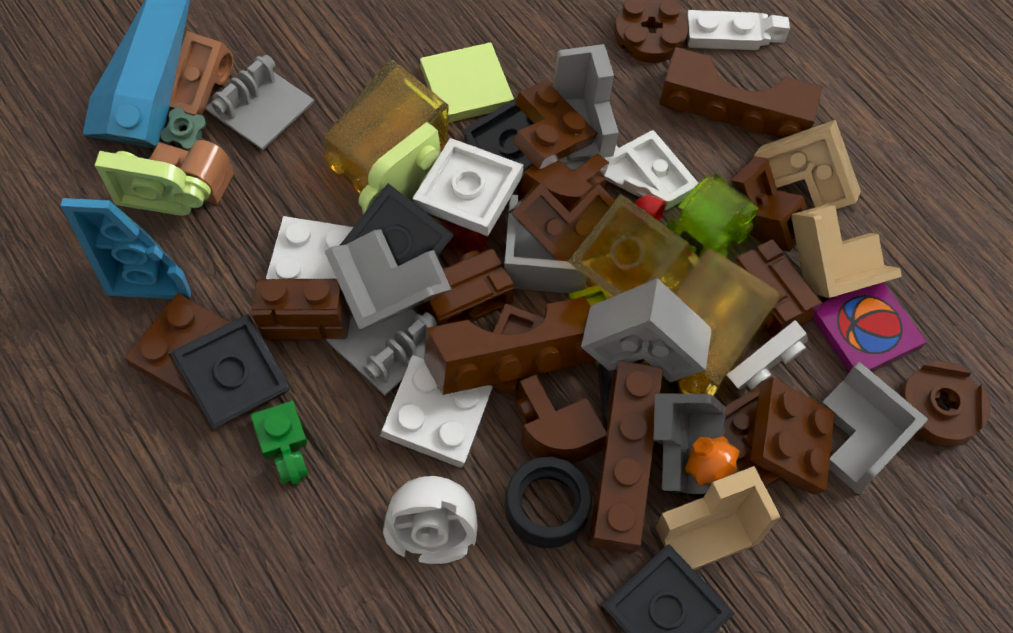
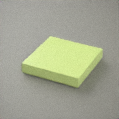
M491 42L420 58V67L441 124L492 113L514 99Z

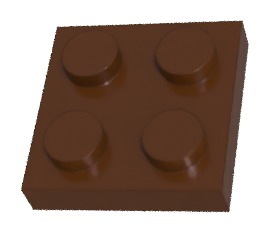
M177 293L125 359L132 368L195 404L169 358V353L230 322Z
M775 377L761 381L750 461L811 494L826 492L835 412Z

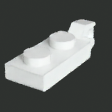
M688 10L686 15L688 22L687 44L689 48L759 50L760 46L769 45L770 42L785 43L790 30L788 17L776 15L768 17L764 13Z

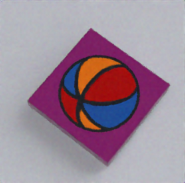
M884 282L841 294L822 302L813 318L848 372L858 362L873 372L921 349L927 343Z

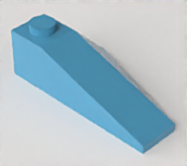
M144 0L90 96L83 130L84 136L154 149L159 142L162 143L163 140L161 139L160 132L166 126L190 0Z
M62 198L61 208L107 296L173 299L178 293L190 300L191 290L184 272L146 231L111 201Z

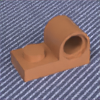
M189 31L186 32L180 49L169 108H182L187 114L193 116L200 114L203 116L214 83L218 85L224 84L232 70L233 54L225 44Z
M205 140L195 141L190 151L159 142L149 158L150 160L172 164L183 170L187 176L205 182L210 187L211 193L209 198L204 201L216 205L234 175L227 153L216 144Z

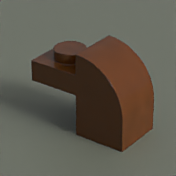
M597 153L575 171H572L559 160L541 169H538L533 164L523 173L517 192L518 201L537 183H542L569 210L594 183H599L603 188L605 187L606 180L604 176L610 162Z
M755 156L731 180L734 187L751 199L748 213L745 217H742L732 208H729L737 224L760 243L764 244L774 240L781 250L790 252L797 244L791 214L807 210L804 196L778 191L768 159Z
M536 375L520 381L515 406L521 420L526 424L523 428L521 442L534 457L553 456L573 464L603 451L607 432L587 398L555 411Z

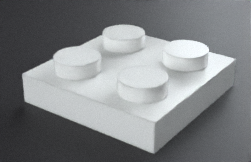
M450 138L414 195L413 203L426 213L488 236L523 176V164Z
M283 216L266 279L336 278L325 250L333 246H339L353 227Z
M412 355L380 437L462 468L493 386L487 385L442 395L424 359Z

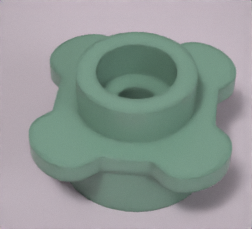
M175 108L170 111L168 125L160 132L161 139L165 143L173 142L179 148L190 150L194 142L202 138V129L206 127L205 118L200 114L194 116L187 114L182 108ZM182 126H186L187 129L185 131H180Z

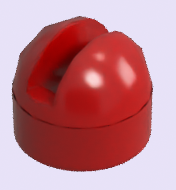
M650 195L640 197L634 204L633 216L640 225L654 230L663 216L666 201Z

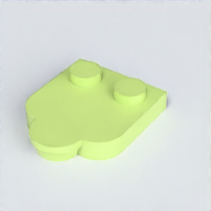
M428 122L424 123L375 162L368 175L369 184L359 196L358 202L362 207L363 214L388 183L413 202L414 195L441 153L437 129Z
M99 151L95 167L115 205L184 216L190 213L191 208L201 207L203 201L207 200L211 193L210 187L205 182L187 176L180 168L166 162L138 158L129 152L118 151L116 153Z

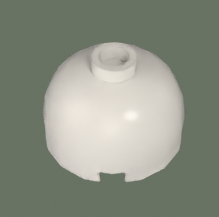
M424 476L407 481L392 496L383 528L386 543L403 557H405L406 550L411 553L422 554L418 561L421 563L443 564L459 560L467 555L468 546L471 544L474 546L476 542L477 515L474 502L461 485L447 478Z

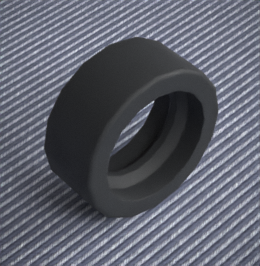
M553 456L535 458L521 465L511 477L505 497L506 519L513 532L527 544L543 549L561 547L574 540L585 527L592 505L590 485L582 471L569 461ZM539 479H552L561 482L570 489L575 506L572 515L565 523L555 527H545L535 524L527 518L522 509L521 498L524 490L531 482Z

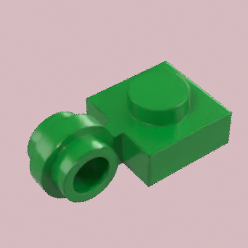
M290 401L251 414L264 458L268 459L280 454L283 455L274 459L282 484L292 482V485L301 483L300 478L309 475L301 451L293 453L291 451L307 446V441L294 402Z

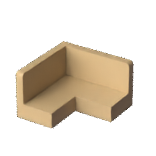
M836 120L764 144L754 154V157L768 159L777 188L805 179L815 208L830 204L835 205L836 209L854 204L858 200L861 192Z
M826 204L791 214L803 279L816 295L831 298L902 276L900 268L884 265L879 234L869 233L842 241L835 205Z
M755 466L712 482L703 498L662 513L655 528L664 547L670 544L693 570H696L758 545L778 521L780 515Z

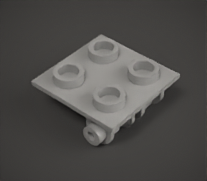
M268 55L263 57L257 56L253 60L254 63L247 68V71L241 70L237 74L238 78L233 77L229 81L230 84L221 92H216L213 95L214 100L205 107L207 112L261 150H264L315 102L313 98L273 72V68L276 65Z
M410 309L383 323L359 330L353 316L350 319L348 337L346 339H327L326 341L386 396L402 382L412 355L424 359L426 329L436 326L437 322L428 312L421 316Z

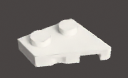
M654 130L616 149L614 156L604 157L610 162L604 176L606 181L638 197L646 195L658 197L666 201L665 210L670 209L698 192L700 184Z
M796 320L728 373L727 376L739 390L744 389L746 386L753 390L761 384V381L768 379L772 375L768 370L782 360L785 364L790 362L806 348L804 344L808 341L807 333Z

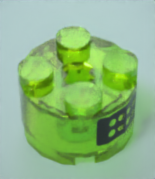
M714 173L713 178L710 176L705 177L683 199L678 206L682 210L681 217L677 223L672 218L669 220L665 236L702 267L707 266L710 270L714 271L728 254L726 249L734 240L737 243H741L751 232L754 224L750 221L756 215L759 208L755 206L754 201L718 173Z

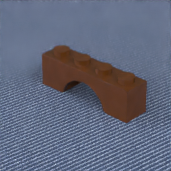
M675 47L659 104L671 107L677 111H685L707 117L713 121L740 126L749 131H758L784 138L812 128L822 86L785 77L779 84L767 90H742L732 86L718 74L711 56Z
M585 297L546 304L544 321L535 329L521 334L506 335L489 332L477 327L469 320L429 327L426 329L424 362L442 395L595 362L597 360L581 348L591 305Z
M618 361L611 376L606 412V444L599 485L593 505L588 546L632 554L641 546L654 444L655 394H660L663 368Z

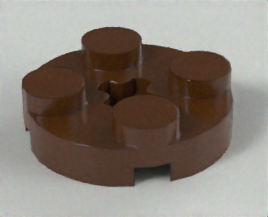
M625 0L624 6L618 12L616 18L615 40L621 49L624 45L626 49L632 51L631 57L636 60L648 63L664 62L672 58L675 47H684L688 34V22L685 15L681 12V4L676 0ZM645 26L657 28L656 33H649V29Z
M933 361L916 370L903 384L900 392L901 397L928 418L914 436L923 437L929 442L944 446H955L969 442L987 423L990 415V400L983 385L981 384L978 387L969 378L972 374L971 372L952 362ZM940 395L946 396V402L953 404L954 408L945 411L937 405L936 400Z

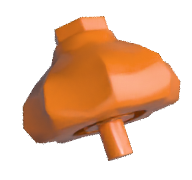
M724 436L717 438L699 437L693 443V447L688 450V461L685 471L695 478L698 485L711 484L737 472L736 461L740 451L731 445Z

